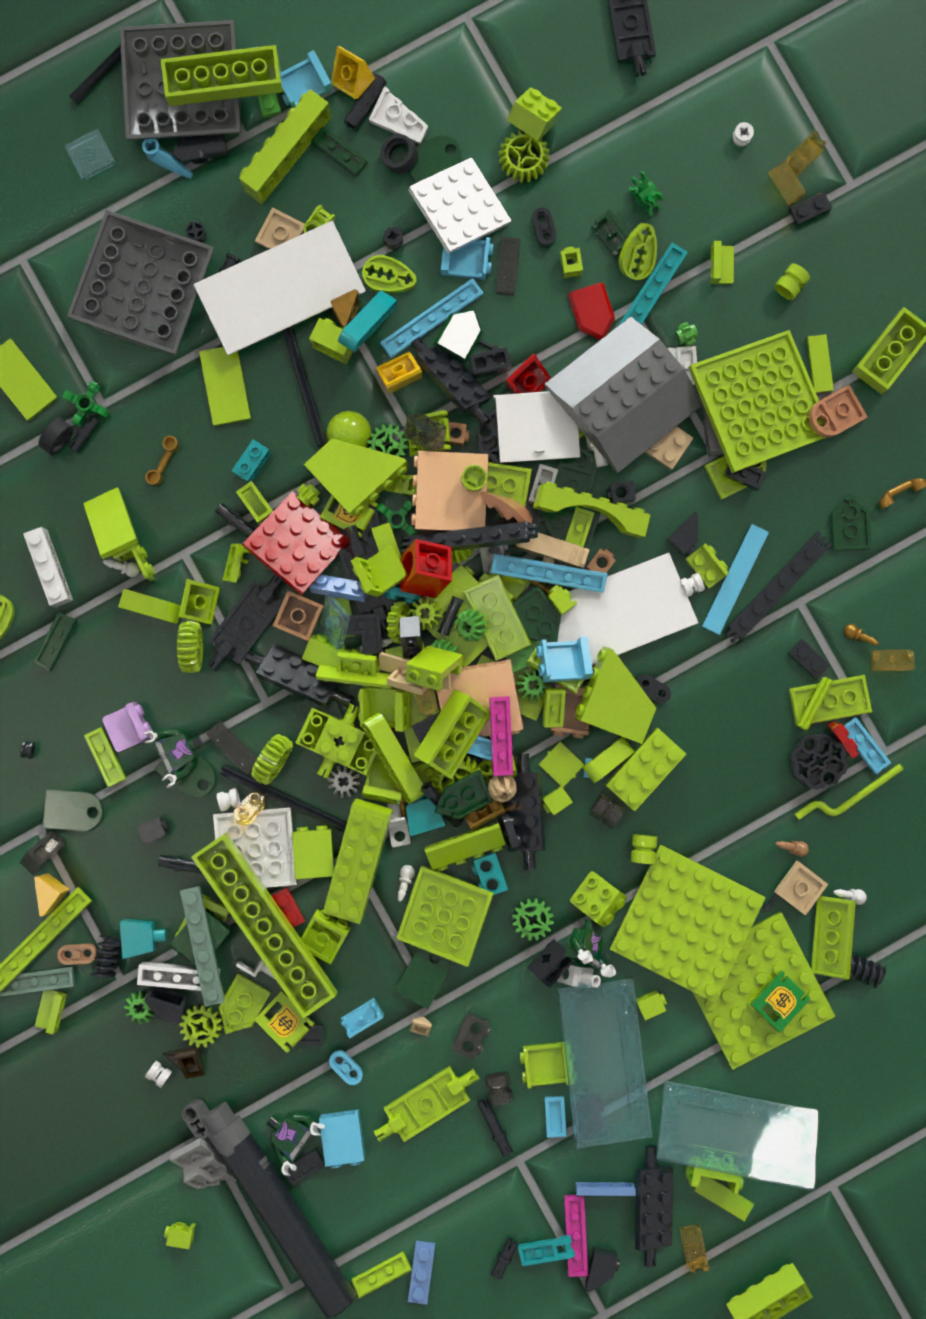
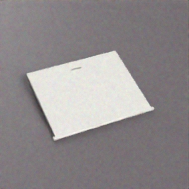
M549 391L493 395L496 398L500 463L580 457L578 426Z

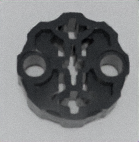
M495 410L489 412L487 415L492 418L491 422L484 427L479 424L476 431L479 453L488 454V461L491 463L503 465L519 463H500V460L496 459L495 455L499 452L497 412ZM487 429L491 434L488 437H482L480 431Z
M824 733L804 735L797 740V743L789 751V771L792 777L802 783L804 787L817 790L819 788H831L838 784L842 775L846 774L848 767L845 756L846 750L842 743H838L831 735ZM807 739L812 742V747L809 750L804 746V742ZM832 748L837 749V751L835 752L836 755L831 754L833 752ZM809 758L806 762L798 761V759L806 760ZM816 758H822L819 761L820 765L814 764L817 761ZM799 767L804 768V770L802 771L803 774H798V771L800 770ZM826 773L831 775L829 783H825L823 779Z

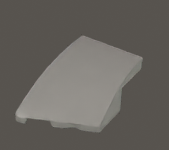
M202 1138L170 1154V1161L183 1168L184 1183L196 1190L220 1185V1181L231 1179L233 1182L236 1181L218 1151Z

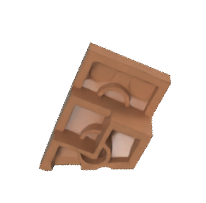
M484 491L480 493L489 508L495 507L502 518L505 517L509 520L515 517L518 523L530 522L532 524L533 515L519 502Z

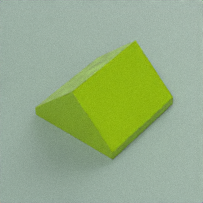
M187 579L179 617L212 625L220 587Z

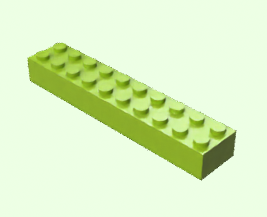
M227 832L191 856L303 1019L337 995L338 991Z

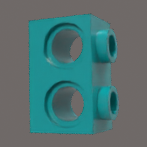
M253 439L232 469V472L247 483L253 482L272 453L268 448Z
M495 852L473 859L474 864L471 866L474 875H479L481 881L477 883L478 887L491 891L494 895L508 890ZM483 861L491 863V868L488 871H483L480 868V864ZM488 880H496L498 882L497 887L489 889L486 885Z

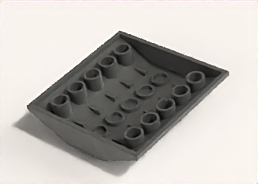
M234 20L120 27L126 140L241 133V97L169 106L165 98L161 59L237 50Z
M106 210L67 317L129 343L176 355L198 295L193 284L204 279L215 248Z
M632 317L625 320L544 384L546 389L617 474L703 405L699 394L682 365L659 338Z

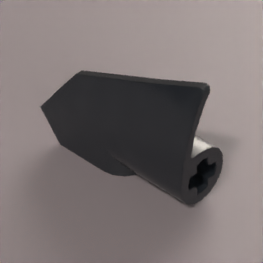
M223 134L188 136L180 139L173 155L182 162L191 161L193 164H204L208 162V158L228 155V150Z

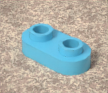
M337 1050L331 1054L329 1059L330 1067L347 1084H358L363 1076L361 1067L342 1050ZM341 1057L343 1059V1062L338 1063L336 1061V1058ZM350 1071H356L357 1075L352 1077Z

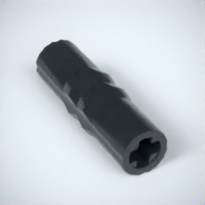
M373 74L375 77L374 81L356 99L353 107L344 119V123L352 130H358L387 84V81L379 74Z

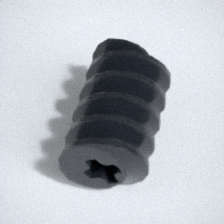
M99 935L104 941L98 942L102 949H98L96 952L101 956L94 957V960L98 961L99 964L92 966L97 972H93L91 975L100 978L115 977L116 972L114 969L118 968V964L115 962L120 960V957L116 954H120L122 951L119 948L122 946L121 940L109 935Z
M852 953L851 978L854 980L858 975L860 983L866 979V985H870L873 981V988H877L885 977L886 966L882 967L881 964H875L872 960L868 961L867 958H860L857 954L853 956Z

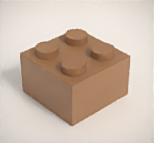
M287 591L273 627L309 641L310 637L315 633L325 607Z

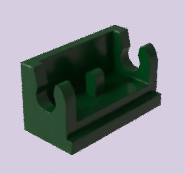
M609 209L594 221L595 224L591 228L615 257L621 253L629 233Z

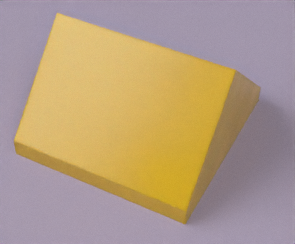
M337 46L331 84L354 99H358L374 81L375 77L363 59Z
M410 351L376 367L388 394L422 379V371Z
M49 873L34 877L40 916L53 912L70 890Z

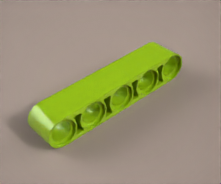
M376 713L362 722L361 725L399 792L402 793L404 800L411 804L424 795L421 792L423 783L385 718L380 713Z

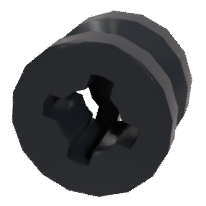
M193 221L187 225L186 235L189 239L201 243L206 240L207 233L200 222Z
M390 227L384 232V243L388 249L397 250L403 244L402 232L396 227Z

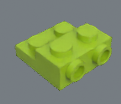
M317 909L301 939L312 955L331 965L351 928L348 927V923L345 920H336L331 915L324 914L323 910Z

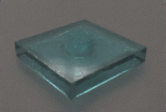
M98 129L65 145L83 181L116 164Z
M329 595L325 598L319 629L336 649H342L350 616L332 595Z

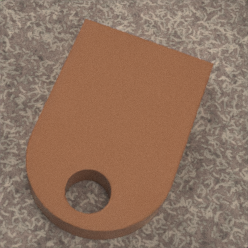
M847 385L815 403L809 411L808 418L810 426L815 433L822 437L830 438L866 419L868 416L850 385ZM817 418H821L823 420V427L818 425Z

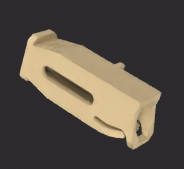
M538 533L537 538L530 539V542L514 544L513 547L514 549L543 558L542 562L553 564L557 562L581 569L585 567L590 550Z

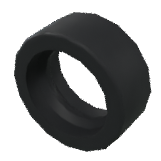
M395 134L383 143L380 157L384 165L391 172L403 174L415 166L418 160V150L408 136ZM399 145H407L409 148L407 157L402 162L393 164L390 161L392 151Z
M56 418L41 434L38 446L51 456L57 454L71 438L73 427L63 419Z

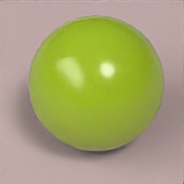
M343 411L336 414L330 420L326 430V437L328 442L333 438L367 448L369 445L367 441L371 440L370 433L372 431L369 422L363 415L354 411Z

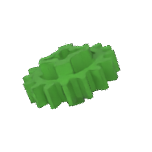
M382 424L381 430L377 427L375 428L376 434L370 433L373 439L367 441L368 444L372 445L369 449L377 451L376 447L383 450V453L392 454L398 451L394 456H407L404 450L409 449L405 445L409 440L408 438H403L405 436L404 431L399 433L400 428L398 426L393 429L392 424H389L388 428ZM385 433V436L383 438L378 439L382 434ZM394 434L399 437L401 443L394 440ZM390 439L393 445L387 449L384 444H387Z
M527 898L526 904L521 901V907L514 908L517 914H512V917L516 919V921L512 922V925L518 926L515 931L516 933L521 931L522 938L528 935L529 941L532 939V936L539 940L538 935L546 937L544 932L551 931L548 925L554 924L552 920H549V918L553 917V913H548L551 908L549 906L544 907V901L539 904L537 898L534 899V902ZM528 907H535L534 910L531 911L525 910ZM542 911L545 913V922H543L540 917ZM534 915H536L538 923H530V920L527 916L533 917ZM520 916L525 919L524 927L520 924ZM533 928H540L536 932H530Z

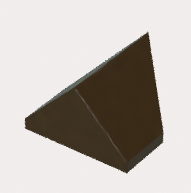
M191 1046L162 1053L184 1074L186 1079L205 1075L200 1047Z

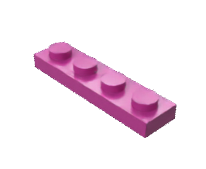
M510 696L489 697L493 776L513 775Z
M564 1195L566 1235H571V1247L575 1251V1257L567 1259L568 1276H588L584 1196Z

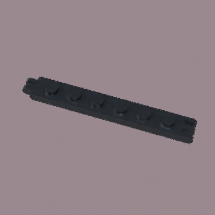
M520 522L403 536L400 555L402 556L415 539L449 546L451 551L528 543L530 539L538 537V525L531 524L530 522Z
M819 531L809 539L727 626L729 631L725 636L728 638L732 633L735 634L730 640L732 643L738 638L742 640L832 545L830 542H827L825 546L821 545L826 540L824 536L819 541L816 540L821 534Z

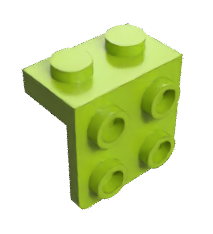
M135 544L112 555L114 559L120 562L135 557L145 579L155 580L153 575L156 572L152 564H148L145 559L148 555L144 547Z
M388 545L368 560L359 557L351 560L354 567L353 571L361 582V589L364 593L379 597L407 576L394 546Z
M591 871L573 894L570 902L605 928L613 921L618 909L624 906L627 896L598 874Z

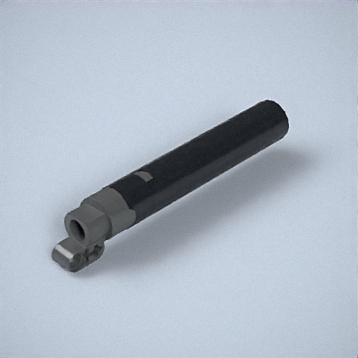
M193 1099L182 1110V1117L197 1139L209 1137L324 1316L332 1318L342 1313L355 1300V1291L242 1118L234 1115L226 1101L210 1111L201 1099Z

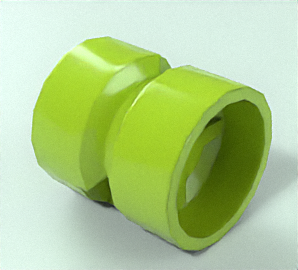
M792 263L785 271V275L780 277L774 287L784 298L794 300L801 291L800 288H803L810 280V275L804 268Z
M470 465L462 473V485L468 491L477 492L485 486L487 473L479 465Z
M633 834L632 846L635 849L631 851V862L655 864L656 853L653 849L657 847L658 837Z

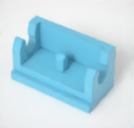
M375 998L341 1017V1024L346 1028L348 1037L351 1038L381 1020L384 1013Z

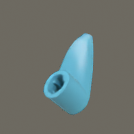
M145 139L143 141L142 148L149 160L171 172L190 179L192 178L193 173L174 155L162 148L156 139Z

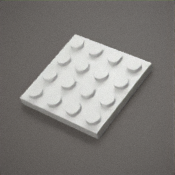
M472 158L422 180L408 189L448 254L509 225L511 219Z
M291 807L213 814L215 840L227 832L266 888L297 885L294 868Z

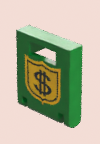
M782 970L776 974L750 1003L779 1033L810 1000L807 995L801 999L805 993L788 976L781 980L785 975ZM766 1004L778 1015L774 1020L762 1010Z

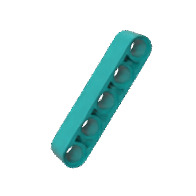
M382 290L379 291L342 330L338 342L353 352L357 351L392 313L398 300Z

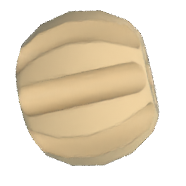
M510 775L494 776L488 783L490 797L498 802L509 801L516 793L515 780Z

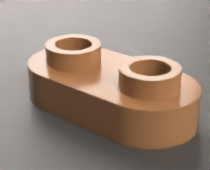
M90 943L67 944L58 950L57 958L64 965L89 964L94 961V957H97L98 953L96 952L97 948ZM86 950H90V951H91V955H90V956H87V955L85 954V951H86ZM67 951L72 953L71 957L66 956Z

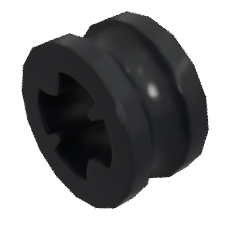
M23 741L20 755L22 758L28 756V759H32L35 753V742L28 743V741Z

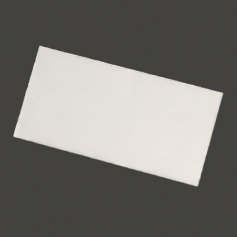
M333 220L193 284L228 356L332 308L330 301L354 289L359 291V295L366 292Z
M670 553L607 576L604 593L579 588L569 591L572 596L571 601L576 600L578 603L561 616L557 642L577 641L580 637L588 636L591 663L594 665L598 661L597 654L603 646L613 649L617 655H620L698 624Z

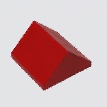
M532 354L506 380L505 387L512 394L541 392L545 388L544 384L551 377L537 356Z

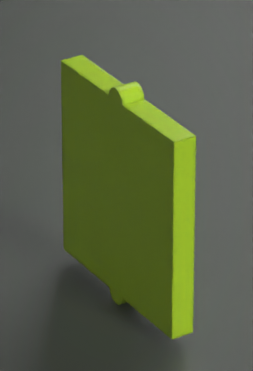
M561 742L552 751H548V755L538 764L562 787L572 778H575V774L584 766Z

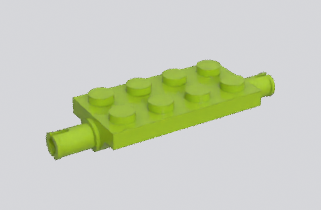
M448 1066L384 1106L389 1120L388 1123L374 1130L375 1136H378V1141L381 1142L391 1134L398 1133L403 1142L469 1102L470 1098L465 1088L480 1079L478 1074L475 1073L474 1068L459 1078L458 1076L456 1077L452 1068Z

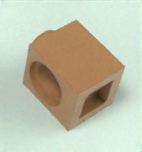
M448 422L449 434L454 430H458L461 436L459 438H452L450 435V442L446 444L464 447V442H468L470 430H466L467 424Z
M600 549L585 569L607 573L616 560L613 559L614 555L610 551ZM597 559H604L606 561V567H598L596 563Z

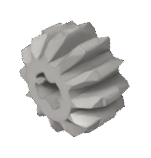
M338 766V774L335 771L330 772L335 778H328L329 782H334V784L328 787L329 789L336 788L333 792L334 795L341 791L340 798L344 797L345 791L347 796L351 797L350 789L355 793L358 791L353 785H360L359 781H354L360 775L352 776L355 770L351 769L350 772H347L348 767L344 766V771L342 772L341 767ZM347 777L349 779L347 781L349 782L348 786H341L339 779Z

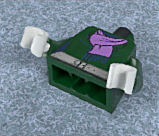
M165 728L154 732L147 731L142 734L150 736V740L144 743L153 742L167 771V775L162 781L165 779L171 781L166 786L167 788H170L175 782L189 775L195 765V759L198 758L195 750L204 746L199 735L189 739L187 733H182L176 729Z
M586 919L584 928L573 929L565 957L584 968H601V974L610 978L616 974V970L611 964L606 966L607 962L601 955L603 938L594 932L596 922Z
M288 1113L283 1121L273 1114L267 1122V1125L275 1130L271 1137V1145L276 1158L282 1166V1173L284 1175L290 1176L288 1172L289 1167L296 1171V1166L290 1164V1161L293 1162L312 1135H321L318 1132V1128L324 1129L325 1127L324 1124L317 1123L308 1113Z

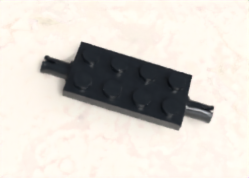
M608 0L618 63L633 61L635 77H639V73H641V76H645L647 71L644 59L656 56L647 0Z
M420 337L414 339L411 342V346L418 353L415 357L417 363L462 414L468 412L470 416L473 415L482 427L488 425L492 418L481 408L483 404L491 399L488 392L457 357L437 346L428 348Z
M353 525L351 526L353 534H351L349 527L344 529L350 543L349 548L340 550L338 553L347 579L360 581L353 571L354 567L351 560L356 557L368 560L377 554L379 550L375 539L366 542L361 541L357 526ZM368 594L365 602L355 601L359 614H380L381 638L386 637L384 629L387 631V616L391 612V606H394L396 600L386 598V594H382L379 597Z
M275 574L266 586H261L254 580L208 640L209 643L216 647V653L206 664L208 667H212V670L216 672L226 658H230L240 665L248 651L252 649L277 616L283 603L275 594L284 582L279 576Z
M273 644L265 657L251 650L248 651L245 661L259 667L256 677L325 708L329 701H337L349 707V704L354 699L353 695L339 690L338 685L340 682L317 680L316 673L319 666L302 659L303 656Z
M529 753L517 754L518 771L517 775L513 778L516 782V793L513 798L504 802L505 813L513 817L515 832L521 839V845L517 851L523 853L524 870H535V852L546 850L541 772L532 773L530 771Z
M655 1145L646 1146V1163H644L643 1168L636 1170L635 1249L639 1251L644 1250L645 1267L656 1266V1249L672 1246L673 1166H662L657 1163L658 1146Z

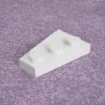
M384 86L369 118V123L394 134L406 135L413 143L420 145L427 133L428 125L414 112L404 106L402 101L391 94L390 90Z

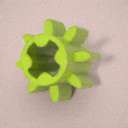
M311 483L308 486L302 484L297 489L300 493L297 498L306 506L310 503L315 506L320 501L317 497L320 492Z

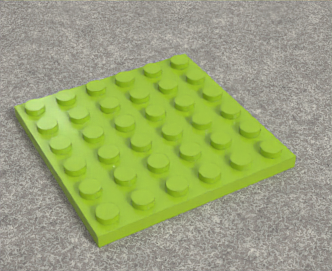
M790 330L697 362L688 367L731 473L826 438L815 433L810 426L809 411L819 399ZM817 418L818 425L823 427V420L821 418Z
M659 845L656 852L655 864H650L609 949L716 1003L766 897Z
M778 912L751 927L716 1003L692 992L732 1070L836 1017L782 912ZM782 970L785 975L781 980L788 976L805 993L801 999L807 995L810 1000L779 1033L750 1003L776 974ZM767 1004L762 1008L772 1020L778 1016Z

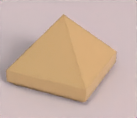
M424 1016L413 1019L410 1031L429 1036L432 1024Z

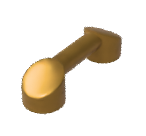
M166 436L163 439L162 445L166 451L157 469L149 470L145 475L146 482L152 486H157L163 482L162 474L172 454L179 450V441L174 436Z
M911 479L898 485L881 497L878 506L880 509H883L895 503L892 497L911 487L914 492L926 487V480Z

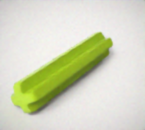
M827 677L821 679L798 724V727L801 729H809L833 683L831 679Z

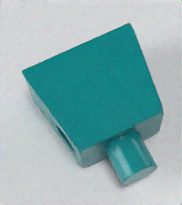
M424 795L413 803L406 804L410 836L446 825L443 817L434 812L436 809L434 804L428 798L425 799Z
M133 919L120 921L123 959L152 952L157 949V942L167 940L166 929L156 930L154 921Z

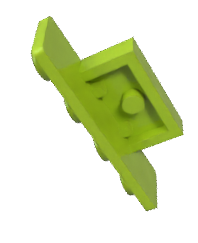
M338 652L337 667L319 665L316 673L317 680L373 686L383 689L393 688L387 685V678L391 674L377 672V656Z

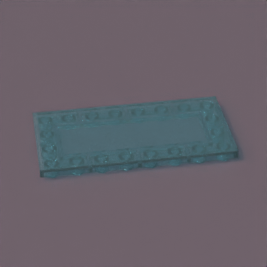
M633 979L600 982L597 988L586 984L557 988L576 1148L580 1149L651 1138L652 1129Z
M665 1080L656 1160L813 1191L815 1182L817 1111Z

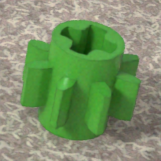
M688 322L680 324L678 331H675L678 343L680 345L685 343L686 347L695 344V339L698 338L695 325L689 326Z

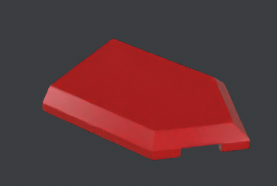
M604 283L594 284L568 293L567 295L579 331L587 333L600 341L607 335L615 320Z

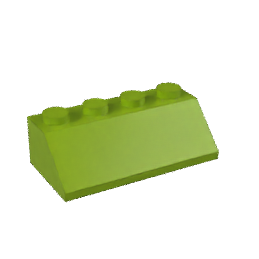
M454 689L414 754V757L452 779L490 717V711L470 696Z
M497 821L428 845L424 850L432 870L442 871L447 869L451 863L455 862V865L467 862L466 858L471 856L476 859L484 856L486 851L491 850L493 853L502 850V846L506 844Z
M791 1263L790 1265L782 1266L777 1273L766 1276L761 1283L750 1286L740 1296L732 1297L726 1305L734 1319H779L813 1298L796 1267Z

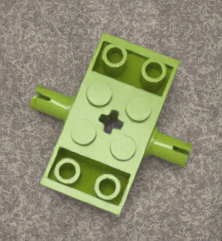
M351 703L343 719L311 708L295 742L323 756L324 760L317 774L322 776L326 769L323 775L324 778H329L335 763H340L361 774L367 775L377 753L364 730L353 724L360 708L356 706L354 712L351 713L354 705ZM339 736H342L344 743L339 744V746L336 745L334 738L338 739Z

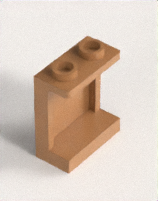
M555 685V688H564L561 685ZM564 688L566 696L563 727H550L549 731H554L553 735L565 736V733H573L572 737L584 739V735H589V724L575 718L576 708L583 699L582 693L584 688H579L576 694Z

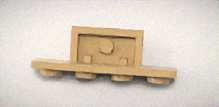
M383 652L379 654L380 670L392 673L387 678V685L419 695H423L426 692L427 687L406 682V664L410 660ZM450 673L443 679L444 689L451 687Z

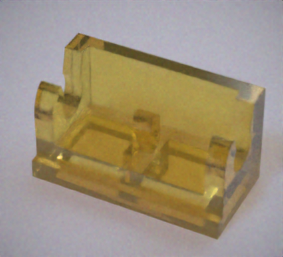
M816 130L790 153L784 162L796 176L825 150L826 141L823 140L821 142L818 140L819 133Z
M786 160L768 171V175L789 206L805 197L806 191Z
M910 649L871 650V670H915L914 652Z
M699 1224L680 1228L687 1268H690V1271L693 1273L696 1272L695 1269L697 1268L709 1271L703 1235Z

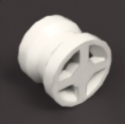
M745 122L737 125L732 137L733 142L742 147L749 144L754 134L753 127Z

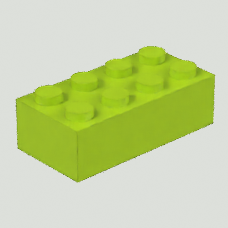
M903 307L852 372L882 395L891 387L926 342V323Z
M654 728L644 739L643 744H640L635 749V752L626 759L604 785L632 811H636L684 758L686 753L659 728Z

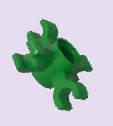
M640 171V180L632 177V183L637 187L632 188L630 186L629 190L641 206H645L646 213L653 216V207L659 211L661 210V205L656 201H664L665 199L655 184L648 181V175Z
M90 381L86 394L77 396L65 390L62 396L65 400L74 403L78 408L72 423L79 427L83 426L86 415L96 413L107 418L110 412L96 404L94 398L101 386L93 381ZM90 400V405L87 408H82L83 402Z
M407 500L400 511L392 512L382 503L376 508L388 517V523H390L393 532L395 529H403L409 535L417 534L418 531L406 523V515L414 507L411 501ZM400 515L402 523L397 526L393 525V517Z

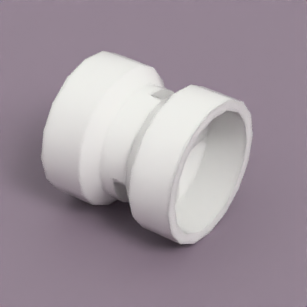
M698 573L693 574L691 578L680 580L687 597L692 596L694 592L705 590L703 581Z
M236 788L229 790L228 793H217V801L221 811H226L231 806L234 808L241 806Z
M156 1060L145 1075V1078L155 1081L156 1085L161 1088L172 1071L168 1068L164 1069L161 1063Z

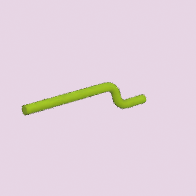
M900 764L896 765L835 809L830 808L822 801H814L794 815L800 820L814 809L819 808L826 815L838 816L904 769Z

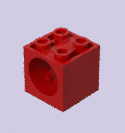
M415 539L400 557V561L407 574L406 578L400 582V591L437 598L452 581L451 547Z

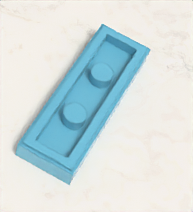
M856 717L844 725L850 733L847 737L849 739L852 738L859 748L856 751L874 774H878L891 764L890 760Z

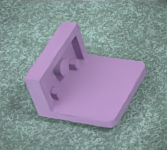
M131 702L125 705V708L111 713L102 719L117 752L150 739L148 734L142 735L147 731H152V729L143 717L144 711L142 706L137 702Z

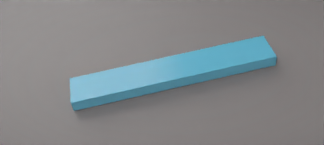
M473 278L381 341V346L391 359L411 346V342L414 339L424 337L443 324L450 313L460 312L483 296V291Z
M753 524L750 525L729 568V574L725 577L701 627L720 635L768 536V531Z
M497 553L493 554L490 573L601 593H604L608 575L604 572Z

